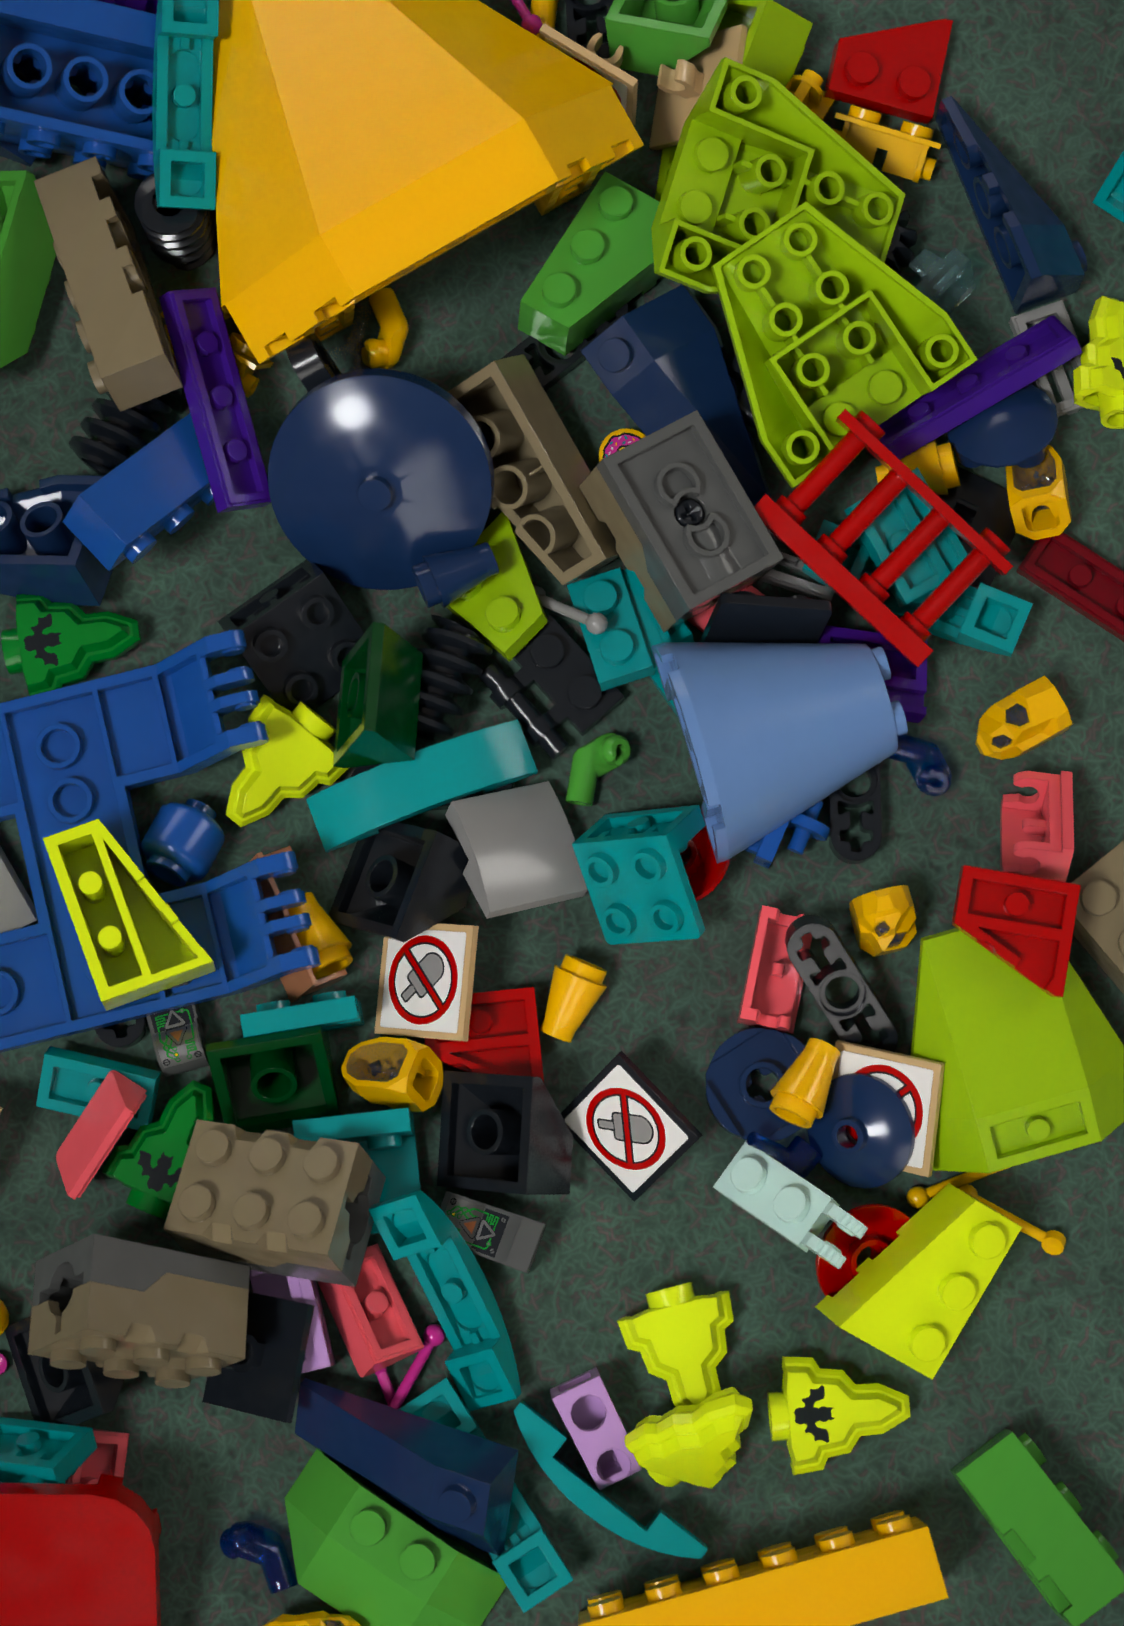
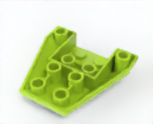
M725 57L719 62L683 125L651 228L654 273L705 294H718L711 266L804 202H808L885 263L906 194L779 81Z
M804 202L711 266L759 440L791 488L800 484L848 433L836 422L837 417L844 409L853 417L862 410L880 425L919 397L934 391L978 360L946 311L808 202Z
M957 928L921 938L911 1056L945 1063L933 1163L934 1171L992 1173L1100 1142L1124 1122V1045L1070 962L1068 963L1064 995L1061 998L1049 996Z

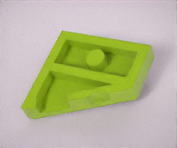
M501 512L481 533L477 543L474 545L477 546L484 542L489 544L496 559L499 573L487 578L446 606V608L510 662L548 623V620L533 585L528 565L519 547L514 527L507 516Z

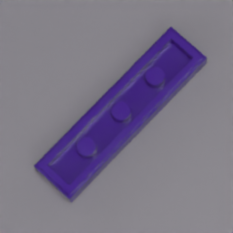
M216 287L168 291L159 299L217 513L264 507L271 503L268 477Z
M1054 315L1049 316L981 356L976 362L937 389L919 397L879 426L886 434L879 441L901 460L1083 353L1077 338Z

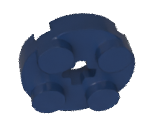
M750 1028L736 1033L720 1045L714 1053L705 1074V1097L713 1117L723 1129L750 1143H773L793 1135L802 1128L775 1115L769 1108L772 1100L766 1102L760 1095L751 1098L746 1090L752 1084L749 1074L755 1070H758L763 1076L773 1073L777 1081H779L804 1050L805 1046L802 1042L791 1035L774 1029Z

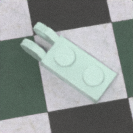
M747 1140L713 1186L727 1199L806 1253L808 1250H811L837 1269L841 1268L847 1258L842 1255L841 1250L835 1245L818 1237L828 1221L832 1220L842 1231L851 1237L855 1236L859 1239L862 1238L868 1229L863 1223L840 1208V1205L832 1197Z

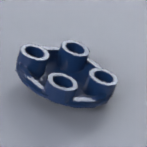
M1028 384L948 431V440L955 449L958 462L968 468H976L981 465L994 468L1013 465L1021 468H1033L1044 460L1046 456L1045 448L1052 442L1057 430L1058 417L1056 405L1046 392L1032 384Z

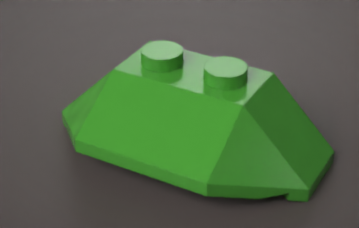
M27 170L0 171V368L28 353L56 257L53 247L54 240L34 184L36 178L35 175Z
M318 1449L315 1450L284 1498L297 1583L343 1615H350L361 1626H481L507 1586L495 1567L455 1540L446 1538Z

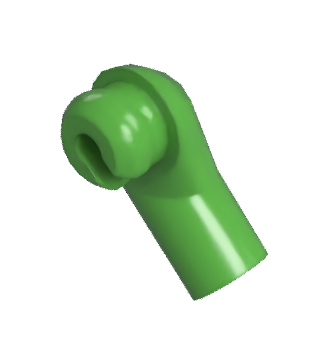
M605 733L574 752L565 802L587 807L593 806L597 779L625 764L630 758L631 746L625 737L614 733Z

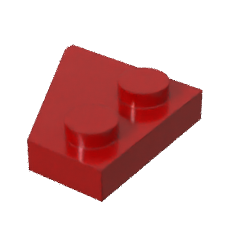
M944 18L840 38L834 46L824 97L913 122L928 124L934 114L953 20Z
M963 865L960 869L952 925L1049 996L1061 998L1064 995L1081 885Z
M535 987L473 993L468 1042L424 1038L425 1045L430 1047L442 1063L465 1072L541 1077L544 1083Z

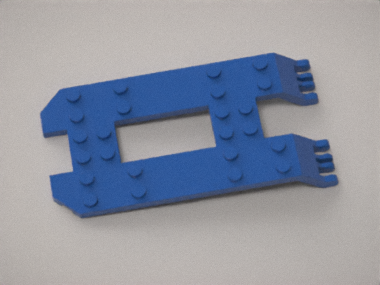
M230 630L205 636L154 665L0 703V822L16 818L39 923L0 933V1053L243 993L291 973L321 965L318 949L314 945L292 949L291 952L277 955L274 937L284 933L294 934L306 931L312 925L309 913L269 921L268 915L307 903L304 891L299 888L286 890L278 893L277 896L264 899L260 882L272 877L280 878L293 875L299 869L295 851L282 852L255 859L206 882L159 893L160 897L169 905L197 943L214 961L216 971L190 980L187 985L163 990L106 1011L100 1000L43 841L45 837L99 819L150 883L145 866V858L140 847L141 841L129 790L194 774L240 750L269 742L266 725L261 721L245 723L238 728L225 731L223 716L234 711L254 709L260 703L257 690H247L222 697L217 696L226 690L253 683L255 678L252 668L240 666L232 668L227 672L213 675L210 662L219 657H230L245 652L247 644L243 630Z

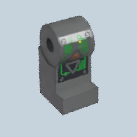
M185 982V983H182V984H179V985H177V986H174V987H171V988H168V989H166V990H169V989H173V988H177V987H180V986H184V985H187V984H188V982ZM198 1004L146 1016L155 1054L165 1077L209 1066L206 1054V1041L201 1025L203 1020Z
M445 1191L440 1208L455 1225L472 1253L529 1274L547 1226L545 1223Z

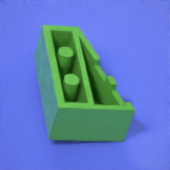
M605 171L521 299L518 330L536 338L539 342L566 356L580 345L585 338L587 339L594 334V330L606 320L608 322L615 317V313L639 293L645 294L654 287L657 279L661 276L654 273L651 228L659 201Z
M1003 1429L953 1467L950 1472L1054 1613L1070 1626H1079L1124 1592V1573L1115 1563L1119 1557L1100 1531L1096 1529L1091 1532L1078 1516V1513L1083 1508L1062 1481L1054 1485L1040 1466L1047 1460L1033 1440L1026 1433L1017 1438L1013 1431Z

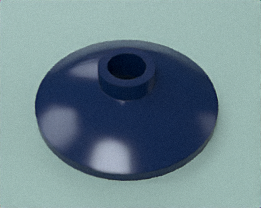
M852 1073L833 1079L823 1118L815 1119L812 1127L807 1129L812 1151L821 1166L836 1180L856 1188H874L895 1179L909 1163L914 1150L915 1127L906 1102L890 1084L869 1074ZM847 1125L853 1127L857 1132L858 1141L856 1144L852 1143L847 1135Z

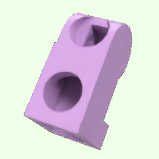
M597 1367L549 1389L551 1398L599 1490L642 1470L634 1455L625 1446L624 1440L627 1432Z

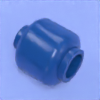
M187 799L185 804L171 802L162 805L140 846L147 860L145 864L147 870L158 879L179 887L185 886L186 882L203 880L225 841L224 832L215 821L217 816L215 811L205 803L195 799Z

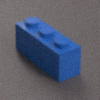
M191 413L79 494L62 521L108 571L112 570L126 558L132 564L139 561L155 546L157 540L154 537L164 529L170 535L178 531L194 515L195 511L192 508L200 501H203L207 506L214 503Z

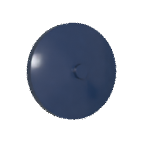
M382 368L355 370L334 376L317 385L305 394L291 409L274 439L268 464L269 495L276 518L287 538L303 557L310 563H314L324 573L345 583L367 589L398 590L415 587L417 584L411 566L423 562V555L474 546L485 527L494 496L495 480L491 453L486 439L472 415L458 400L438 385L422 377L398 370Z

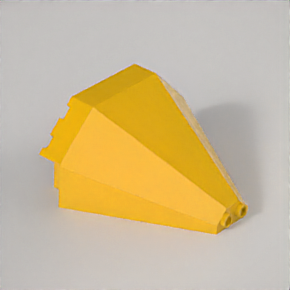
M219 0L218 37L214 39L212 152H216L215 207L221 308L224 319L233 318L259 365L285 351L286 348L310 334H315L322 342L353 324L354 308L357 302L533 202L541 216L547 214L589 190L600 170L643 147L644 143L612 88L614 84L479 0Z

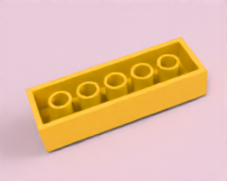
M897 1510L871 1518L872 1529L853 1534L852 1531L848 1530L847 1526H840L813 1535L815 1545L798 1550L792 1547L791 1542L762 1548L757 1551L759 1561L737 1566L734 1558L706 1564L700 1567L703 1577L680 1583L678 1574L655 1578L644 1583L645 1593L623 1599L621 1590L593 1596L587 1599V1609L579 1611L578 1626H852L949 1597L928 1526L916 1516L910 1517V1515H905L904 1510Z

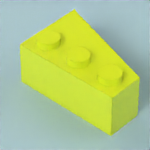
M99 819L43 838L100 1000L106 1011L216 971L214 961L197 943L177 915L164 902L147 881L144 874Z
M948 1183L896 1231L898 1237L875 1259L872 1260L868 1257L855 1269L858 1274L833 1297L827 1295L815 1308L839 1328L933 1380L1022 1227L995 1209Z

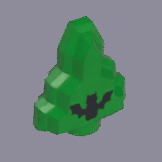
M26 594L16 595V628L2 630L1 633L3 656L8 673L10 675L23 673L29 696L86 680L94 664L117 660L142 642L139 622L135 619L109 611L85 614L77 605L72 603L51 602L43 596Z
M194 1080L191 1081L168 1101L159 1121L140 1126L129 1145L115 1147L101 1172L109 1178H113L126 1187L131 1188L125 1202L126 1204L163 1220L167 1219L197 1119L211 1122L215 1120L213 1088Z

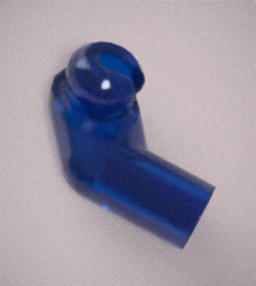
M906 734L897 736V752L888 758L905 763L921 792L930 796H940L946 793L951 786L952 775L938 746L933 742Z
M239 1521L222 1532L220 1548L223 1554L233 1560L240 1557L261 1565L270 1594L283 1591L298 1584L283 1538L276 1531L252 1521Z

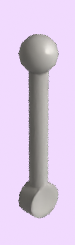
M534 585L543 607L585 624L587 630L592 634H601L607 629L608 621L602 613L588 614L546 596L545 590L542 587Z

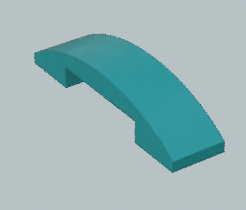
M158 0L152 94L153 162L157 207L215 210L216 152H212L214 39L218 37L219 0Z
M824 519L815 540L817 541L823 533L829 536L839 525ZM859 537L846 550L845 553L849 557L842 563L857 579L865 572L871 575L877 568ZM804 564L802 568V572L804 574L808 575L809 577L821 583L822 585L829 587L817 574H815L806 564ZM980 583L978 589L969 586L928 631L934 636L961 645L1011 657L1033 603ZM936 588L901 608L890 589H888L887 592L890 596L883 604L900 619L906 611L912 614Z
M517 719L473 731L415 751V760L381 764L307 798L306 801L325 852L328 853L378 834V829L482 790L485 793L535 775L538 773V770Z
M421 1190L373 1204L368 1210L393 1260L404 1257L408 1258L453 1348L452 1353L444 1362L469 1412L517 1399L521 1394L519 1374L502 1314L480 1265L455 1225L441 1208Z
M448 1378L443 1379L398 1409L487 1439ZM514 1481L504 1551L500 1556L489 1553L493 1560V1565L523 1613H525L573 1581L574 1578Z
M521 1400L513 1412L528 1448L554 1485L581 1511L606 1529L642 1547L684 1558L701 1559L708 1550L707 1545L661 1508L658 1509L645 1527L555 1456L568 1435L525 1401Z

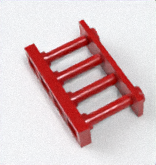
M844 409L837 417L836 422L848 433L787 498L782 494L774 502L765 494L754 508L768 530L915 667H919L934 651L925 643L932 635L928 631L929 628L989 565L1001 576L1006 575L1013 565L1004 557L1011 550L987 527L980 534L976 532L879 440L886 433L866 413L860 410L853 417ZM865 448L889 472L829 536L823 533L816 541L800 526L807 518L803 513ZM907 487L931 511L871 575L865 572L857 579L842 565L849 557L845 553L846 550ZM949 526L973 550L912 614L906 611L899 619L883 604L890 596L887 590L944 529Z

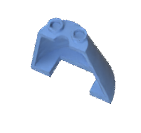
M663 642L651 647L667 701L673 700L703 797L701 812L717 863L731 859L896 753L898 749L897 736L908 733L907 721L901 703L898 700L890 702L884 681L891 679V673L886 654L881 646L870 649L867 644Z

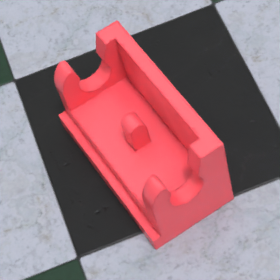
M1035 771L1018 772L1013 775V784L1021 788L1032 787L1038 792L1032 796H1023L1021 794H1003L1000 806V871L1066 882L1074 853L1072 772L1061 771L1060 775Z
M762 905L758 915L737 1023L774 1029L789 1034L794 1033L804 981L789 959L785 935L791 923L799 917L805 916L804 914H799L798 916L780 913L778 908ZM807 933L801 937L803 947L799 950L800 952L804 949H810L812 935Z

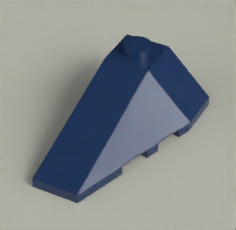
M952 96L941 99L935 119L1015 314L1077 293L1085 277L1084 272L1087 271V260L1081 244L1077 240H1070L1065 225Z
M680 285L621 316L581 350V353L611 395L646 436L698 410L753 506L765 494L769 497L771 496L752 434L746 429L737 400L739 394L735 381L730 378L721 350L724 346L718 328L687 286Z
M56 475L40 479V488L13 495L8 488L0 490V594L16 597L18 594L43 596L51 602L72 603L81 606L101 605L113 569L108 571L62 521L78 495L104 476Z
M306 1378L300 1383L295 1425L296 1435L446 1538L498 1556L502 1554L508 1527L518 1457L517 1449Z

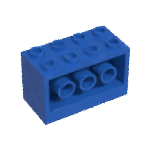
M0 0V141L18 144V152L31 157L51 158L52 152L72 156L73 164L96 156L103 170L106 169V164L127 168V176L144 181L153 174L152 94L156 14L98 0ZM14 71L22 73L29 83L21 81ZM70 83L77 86L81 90L83 96L75 92L71 87ZM126 96L133 100L136 107L129 103Z

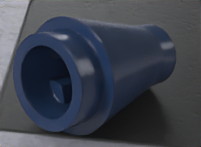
M487 542L477 546L423 555V562L411 566L418 589L428 608L438 604L445 608L487 578L499 573L496 559Z

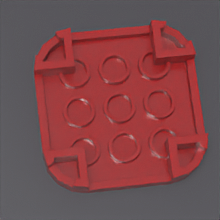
M101 1473L97 1484L0 1483V1626H161L159 1537L162 1526L158 1509L154 1508L151 1510L140 1495L123 1486L124 1477Z

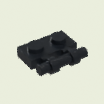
M548 615V623L513 658L521 668L518 672L508 677L494 662L483 671L479 678L492 691L490 698L499 709L507 708L526 729L523 732L526 739L534 747L540 745L554 760L569 747L568 742L557 731L561 725L568 720L581 736H584L624 701V695L616 687L601 691L591 659L551 615ZM534 683L554 704L544 714H541L523 694Z

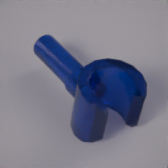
M756 1132L749 1133L747 1137L748 1145L773 1156L779 1163L802 1178L807 1177L823 1158L810 1144L798 1135L786 1148L780 1143Z

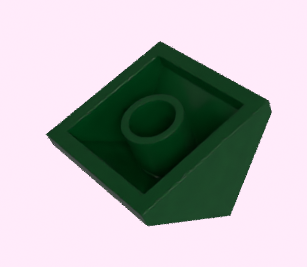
M373 621L342 661L333 767L352 768L415 760L423 654L384 623Z
M321 1025L206 1044V1054L225 1124H232L244 1131L257 1133L293 1127L292 1121L341 1115L328 1031Z

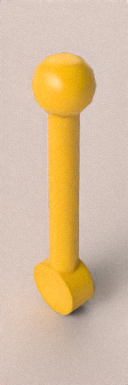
M999 1171L992 1173L965 1172L927 1188L914 1186L907 1192V1202L911 1207L920 1209L948 1183L959 1188L962 1185L969 1184Z
M965 1184L959 1187L962 1191L1022 1227L1020 1231L1040 1241L1042 1249L1046 1253L1059 1255L1063 1252L1067 1241L1061 1232L1056 1230L1043 1231L982 1198L972 1185Z

